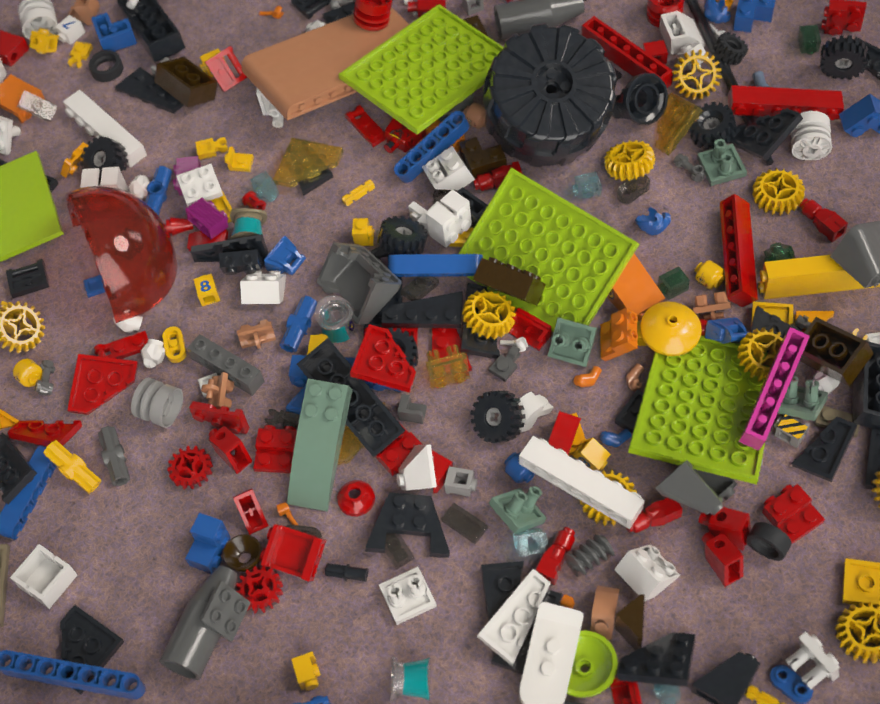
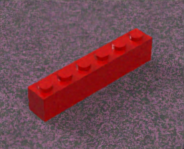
M593 16L582 25V36L587 39L592 38L596 40L605 50L604 56L633 77L641 73H653L663 80L667 89L672 85V69L600 19Z
M732 85L728 95L729 109H732L734 115L774 116L780 114V110L788 108L797 113L819 111L826 114L829 120L840 119L839 114L844 110L842 91Z
M733 194L719 202L726 295L731 302L740 307H745L758 300L750 204L738 195Z

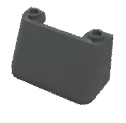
M880 221L857 224L852 227L830 256L864 288L876 287L880 284Z
M334 242L317 280V283L324 292L328 294L339 293L355 309L351 317L359 325L369 324L397 293L402 284L401 280L365 247L357 244Z
M686 460L655 488L661 495L707 515L710 512L715 515L724 507L721 504L724 499L727 500L735 493L733 488L737 483L732 478L693 469V465Z

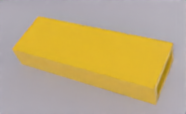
M831 255L764 262L763 270H760L761 281H758V291L763 293L764 300L864 289V287L830 257Z

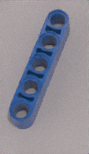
M461 111L451 113L396 163L394 172L402 182L409 183L424 171L422 168L424 165L448 149L468 131L470 125L464 113Z
M389 255L388 269L397 277H468L475 275L483 255Z
M38 446L29 461L30 465L37 472L36 476L9 504L6 503L1 511V536L13 540L18 538L19 531H22L28 520V514L32 513L38 502V496L42 494L47 485L48 477L51 478L57 467L43 454L47 448L46 446Z

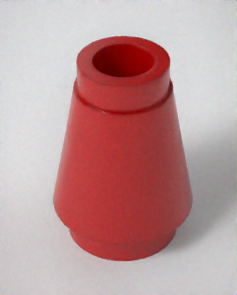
M170 217V219H166L167 234H172L173 236L193 230V224L187 218Z

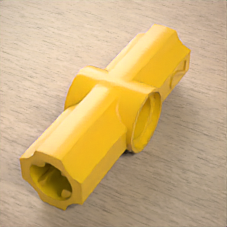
M57 440L51 442L43 452L51 462L59 467V471L67 479L73 480L88 494L92 493L102 482L98 476L86 467L85 462L74 453L71 454Z

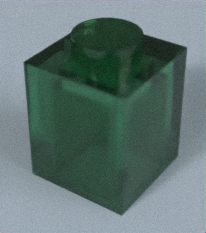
M818 25L799 27L798 42L801 54L819 52L821 37Z
M678 266L660 275L657 286L662 294L670 300L688 291L690 280Z

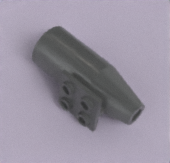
M517 0L494 5V18L500 40H506L515 33L521 35L530 31L533 25L547 23L548 27H557L585 12L583 0Z
M218 566L191 597L159 660L164 667L189 679L200 680L220 637H224L229 642L233 641L251 603L235 591L238 576L235 571L225 566Z

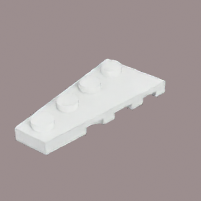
M534 569L477 636L511 666L514 664L536 616L539 604L543 601L550 582Z

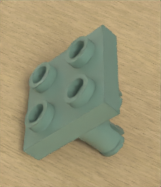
M717 139L714 142V149L697 154V159L705 169L704 173L710 186L747 175V170L734 145H726L723 139Z
M558 317L548 357L587 367L597 328Z
M794 376L778 413L784 416L815 421L828 400V392L819 391V382L814 381L813 385V380H807L805 387L798 386V377Z
M536 486L530 487L527 494L519 488L492 497L489 501V505L514 534L542 525L547 519L535 505L542 495V491Z

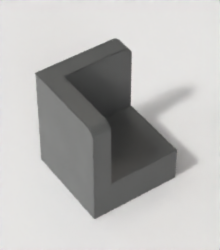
M402 394L397 411L399 420L423 424L427 406L411 403L410 395Z

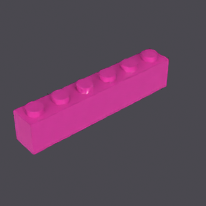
M790 327L783 337L739 442L758 451L765 443L810 337L809 335Z

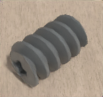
M596 534L593 536V540H586V545L582 543L579 545V549H572V554L566 553L565 561L576 577H578L577 572L579 571L586 575L585 567L591 571L593 570L592 562L599 566L601 565L600 557L607 561L606 553H609L611 556H615V553L609 541L602 534Z

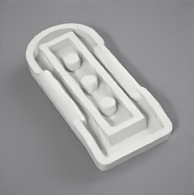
M547 602L539 604L519 689V698L522 704H564L583 620V613L581 611Z

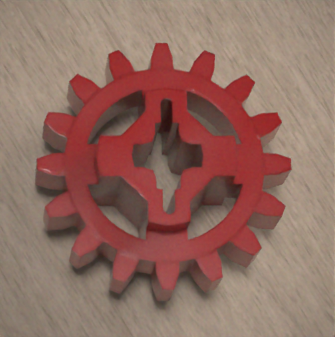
M187 446L186 451L180 448V454L173 453L174 460L168 461L170 467L167 468V471L170 474V479L174 481L177 487L181 485L183 489H186L188 485L191 489H194L195 484L201 487L202 480L208 481L206 475H212L210 468L213 467V464L210 461V455L206 453L205 449L199 451L198 446H195L193 450ZM188 463L192 466L193 471L188 468Z
M254 566L253 572H250L248 569L245 570L247 576L239 577L242 583H236L238 589L236 592L251 602L248 610L252 607L254 613H257L258 609L265 613L266 607L273 609L272 603H279L280 600L277 596L283 595V591L280 589L283 587V583L279 581L281 579L279 574H274L275 572L272 568L267 571L264 566L261 567V570ZM271 582H273V590H272V591H271L270 588H269L270 585H271ZM247 588L249 589V592L247 593V594H248V597L246 596V589H247Z

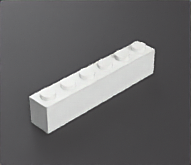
M78 90L63 101L66 107L64 109L66 114L70 118L74 117L80 127L84 126L90 136L94 135L96 138H99V136L108 137L121 143L125 147L124 151L128 154L125 157L128 159V163L125 164L130 168L147 156L143 145L81 90Z
M533 436L519 455V464L628 529L631 528L643 510L645 500L638 493L624 489L619 482L605 478L600 471H593L586 467L585 463L581 460H574L565 451L555 449L542 438L538 439Z

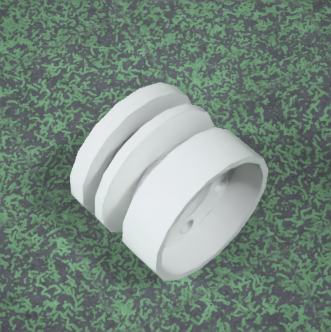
M23 0L20 3L18 14L22 31L26 38L30 40L31 31L39 30V28L49 29L50 33L57 34L55 26L58 25L54 6L50 0Z
M819 111L800 113L803 119L790 133L792 154L801 160H819L826 157L832 149L829 117Z

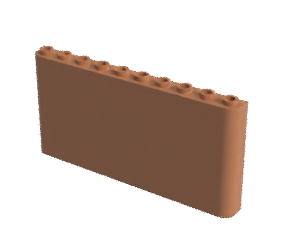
M392 7L388 26L379 31H369L357 26L353 15L246 55L242 60V72L288 121L356 93V90L339 79V73L407 27L409 23Z

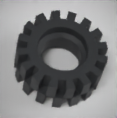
M723 32L714 43L713 51H715V55H719V59H723V62L727 61L729 65H736L748 53V45L744 44V40H740V36L736 37L734 33L731 35V32Z

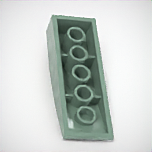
M307 379L294 446L287 504L328 512L352 394V388L348 385Z

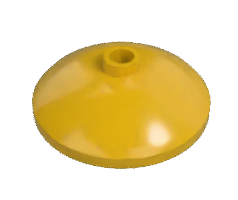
M671 301L651 306L644 313L640 324L641 336L646 345L653 351L666 356H680L693 350L700 340L702 331L698 316L689 307Z

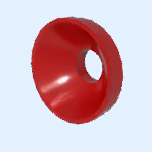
M349 481L338 492V506L346 515L362 516L372 509L375 503V493L372 487L364 481ZM353 489H358L361 491V494L358 498L353 499L349 497V492Z

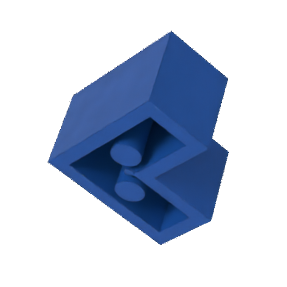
M739 0L733 30L751 33L754 20L772 22L776 0Z
M107 12L91 18L103 50L118 51L137 44L128 18L111 23Z
M868 94L839 114L844 132L853 137L862 135L870 128L880 134V100L871 94Z
M199 513L190 530L194 542L185 559L189 566L212 574L220 566L224 546L231 538L222 520Z

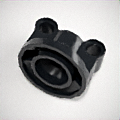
M641 73L634 76L622 89L621 93L616 95V102L612 112L614 119H630L637 124L643 125L656 122L664 114L668 103V91L665 83L659 76L653 73Z

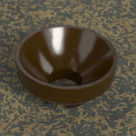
M248 534L237 535L231 538L224 546L223 559L230 569L237 572H245V570H251L259 563L262 548L254 536ZM248 553L251 555L248 562L241 563L239 561L242 554Z

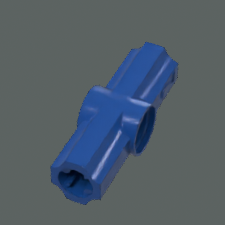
M166 166L156 168L153 180L147 186L148 195L142 214L149 219H155L159 216L162 204L167 199L166 192L172 176V170Z
M306 295L301 297L294 314H290L288 317L287 330L280 343V347L287 352H296L303 336L308 334L306 333L307 329L311 327V318L318 305L317 301L312 297Z

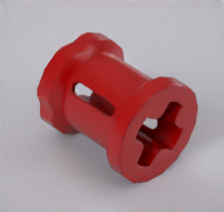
M254 191L247 192L242 198V204L251 209L265 210L266 202L260 200Z

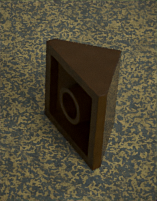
M645 594L638 595L616 613L615 629L635 651L642 648Z

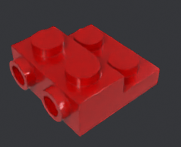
M829 0V5L824 8L823 17H826V19H822L821 30H824V34L833 36L842 35L843 30L850 32L861 31L867 2Z
M406 430L375 458L394 476L396 473L399 474L398 469L415 445L423 444L412 432Z
M272 425L258 428L255 444L257 451L254 471L291 473L297 435L296 428L285 426L284 429H276Z
M791 484L787 485L781 490L780 496L777 498L771 496L764 502L765 506L762 513L773 526L786 533L792 544L825 522V518L811 504L812 499L799 484L793 487Z

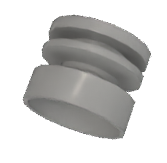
M149 377L145 378L135 390L131 403V412L134 417L168 428L174 423L181 411L183 392L180 388L169 384L164 385L163 382Z

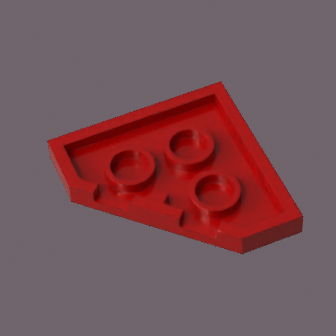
M369 324L350 371V377L410 393L416 377V371L413 366L409 365L405 354L393 340L389 329Z
M78 354L67 411L89 415L135 383L138 361Z

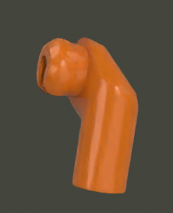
M593 366L589 374L576 375L573 382L579 387H591L596 383L602 369L598 366Z

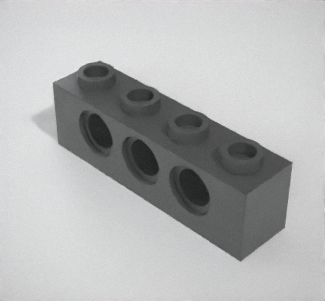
M201 334L187 348L192 360L213 373H217L218 376L222 372L227 373L228 379L233 381L235 386L251 396L265 382L261 370Z

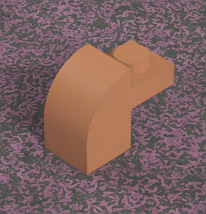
M76 0L74 6H71L68 15H71L80 22H84L87 26H91L93 24L91 18L97 16L100 9L99 2L97 0Z
M597 586L590 631L598 633L608 640H612L620 589Z

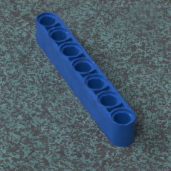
M10 650L0 651V671L6 676L127 699H139L145 693V684L134 673ZM11 660L10 664L4 667L5 663ZM32 663L31 667L25 671L26 666ZM53 667L49 674H45L47 669ZM74 671L70 678H66L69 672ZM91 675H95L92 681L87 682ZM116 679L113 685L108 686L110 680ZM137 683L133 690H129L131 684Z

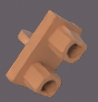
M725 291L714 293L715 304L709 305L706 294L695 296L693 311L695 314L711 312V314L703 315L704 320H717L724 318V312L716 313V310L731 308V301H728Z
M267 319L260 321L258 325L252 327L248 324L240 327V330H237L242 349L255 345L257 349L262 348L261 344L276 340L272 323L268 322Z
M222 372L221 375L213 376L212 379H209L208 384L202 385L201 391L206 393V399L209 400L208 404L215 406L217 409H220L221 406L231 408L232 401L226 398L225 394L232 392L234 382L228 379L227 373Z

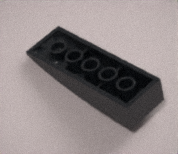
M116 0L124 16L128 18L132 29L154 62L162 61L164 58L186 49L179 30L156 0H139L134 9L127 7L129 0Z
M328 338L297 363V366L308 379L348 385L352 388L346 425L373 457H376L406 431L364 380L350 377L351 364Z

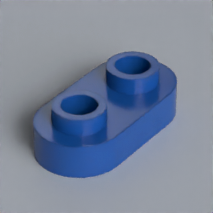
M777 665L771 670L770 682L796 704H806L811 700L813 689L810 690L807 683L805 684L801 677L785 665ZM784 673L786 678L781 679L778 674ZM797 689H804L805 694L798 693Z

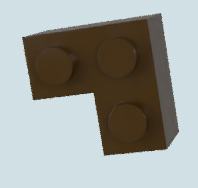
M477 137L459 142L460 156L474 179L478 175L485 173L492 175L493 170L501 166H507V158L500 145L482 150Z

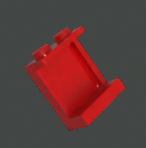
M274 524L273 527H270L267 534V539L269 540L267 547L263 548L260 555V560H262L261 566L270 567L300 577L306 581H313L327 540L280 524Z

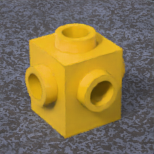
M46 28L32 30L29 47L36 49V52L41 54L56 52L59 35L50 33L49 29Z

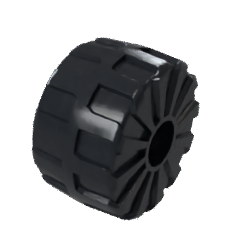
M547 23L533 25L530 31L521 35L515 33L508 38L502 51L497 56H494L483 88L482 104L486 113L485 125L489 134L493 135L494 139L502 147V150L511 158L515 157L535 167L557 164L563 166L573 162L584 151H589L605 131L616 102L614 91L617 76L615 68L606 60L603 47L592 38L587 39L580 35L579 29L568 25H562L560 28L548 27Z

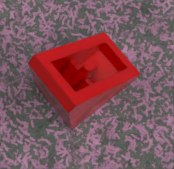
M432 450L437 486L433 488V493L435 494L444 485L449 466L453 467V462Z
M252 488L233 496L249 535L269 526Z

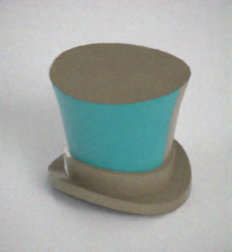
M232 209L230 211V218L234 223V228L230 240L263 234L262 225L267 220V213L258 209Z

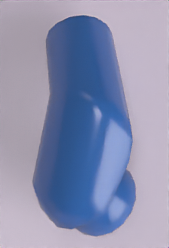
M625 428L619 434L603 431L599 438L605 445L619 447L631 438L632 434Z

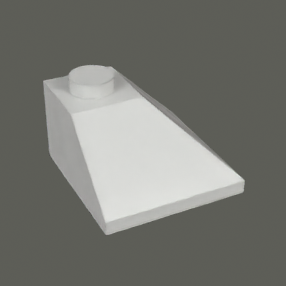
M415 445L398 469V486H401V490L437 487L431 445Z

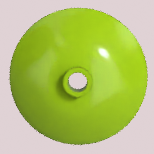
M580 631L567 689L568 695L580 698L592 697L606 690L613 682L618 669L617 655L611 643L602 635L592 631ZM586 666L589 668L587 672L581 671L582 667Z

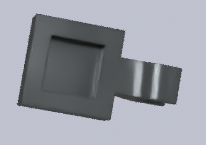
M513 345L506 357L500 355L489 368V372L506 382L517 369V364L514 362L521 355L519 353L520 349Z

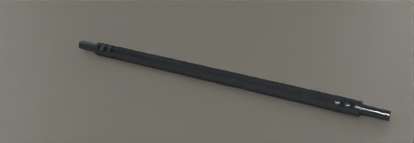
M686 0L711 54L715 56V62L719 61L717 66L722 69L720 73L730 91L732 85L739 86L728 62H723V59H719V55H715V51H713V45L717 39L698 0ZM741 115L746 125L755 122L754 116ZM772 156L765 161L767 165L774 163Z

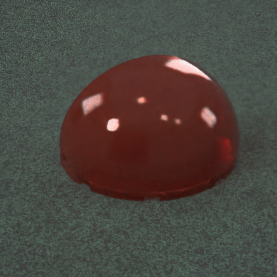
M88 186L66 193L65 197L68 201L67 207L73 227L81 226L92 251L97 270L102 277L103 287L109 299L115 322L118 323L141 315L160 303L174 284L178 266L172 238L159 215L139 197L128 191L111 186Z

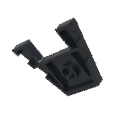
M389 492L367 541L365 552L385 553L386 533L429 536V557L449 558L450 551L432 497Z

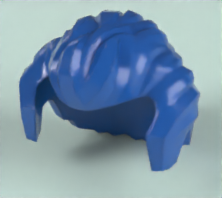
M705 0L704 14L710 22H728L731 18V13L728 11L727 6L724 7L725 0H720L719 2Z
M649 207V215L638 216L635 219V223L647 234L658 235L670 224L671 215L663 212L661 215L657 210Z

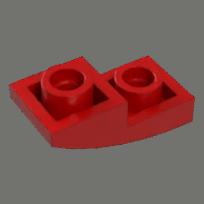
M225 229L212 239L207 237L202 231L190 233L187 248L191 252V246L228 240V230Z

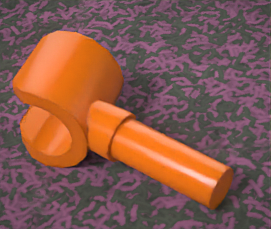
M276 6L273 11H260L259 14L280 19L284 12H280L282 10L281 6Z
M284 502L276 505L279 516L287 515L292 526L295 529L299 527L287 503Z
M566 594L560 602V606L573 609L575 604L574 599Z

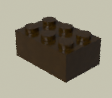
M185 56L160 62L156 65L154 82L187 108L215 100L218 81Z
M489 257L488 260L481 258L473 277L474 281L535 306H538L546 286L545 283L540 281L541 277L536 276L534 273L526 270L523 271L492 257Z
M815 317L804 332L810 337L799 361L850 386L874 353L866 340Z

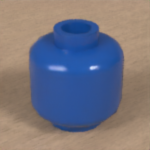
M514 452L504 462L505 472L516 483L524 481L528 483L534 478L535 473L519 464L521 452Z

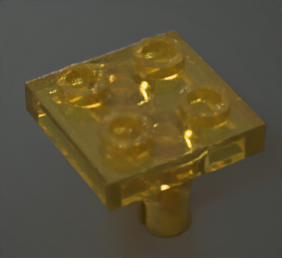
M453 345V352L451 346L446 348L447 357L440 358L438 350H433L434 357L431 351L426 353L428 358L426 367L431 388H443L447 384L454 382L463 383L466 379H470L466 353H459L457 345Z

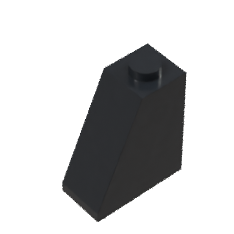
M738 652L695 681L692 693L711 704H740L761 663L749 653Z

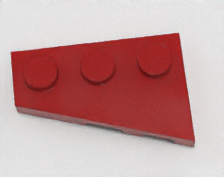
M43 420L18 421L8 431V436L10 439L46 447L51 442L57 440L64 446L81 429L82 422L81 420H74L73 424H64L63 420H56L55 423L44 424Z

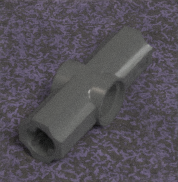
M103 427L98 432V437L103 449L101 455L108 468L112 484L114 486L127 484L131 479L125 462L127 461V458L125 459L124 457L125 451L120 444L115 427Z

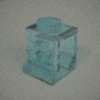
M266 171L250 179L254 192L260 198L263 197L266 202H271L279 196L276 183Z
M597 172L574 177V185H572L574 196H578L580 199L590 198L597 194V197H601L602 186Z
M540 528L525 530L517 534L513 533L516 553L520 557L546 552L545 545H548L546 533H543V530ZM533 537V542L527 543V539Z
M654 685L656 699L660 698L661 704H677L680 702L681 693L679 686Z

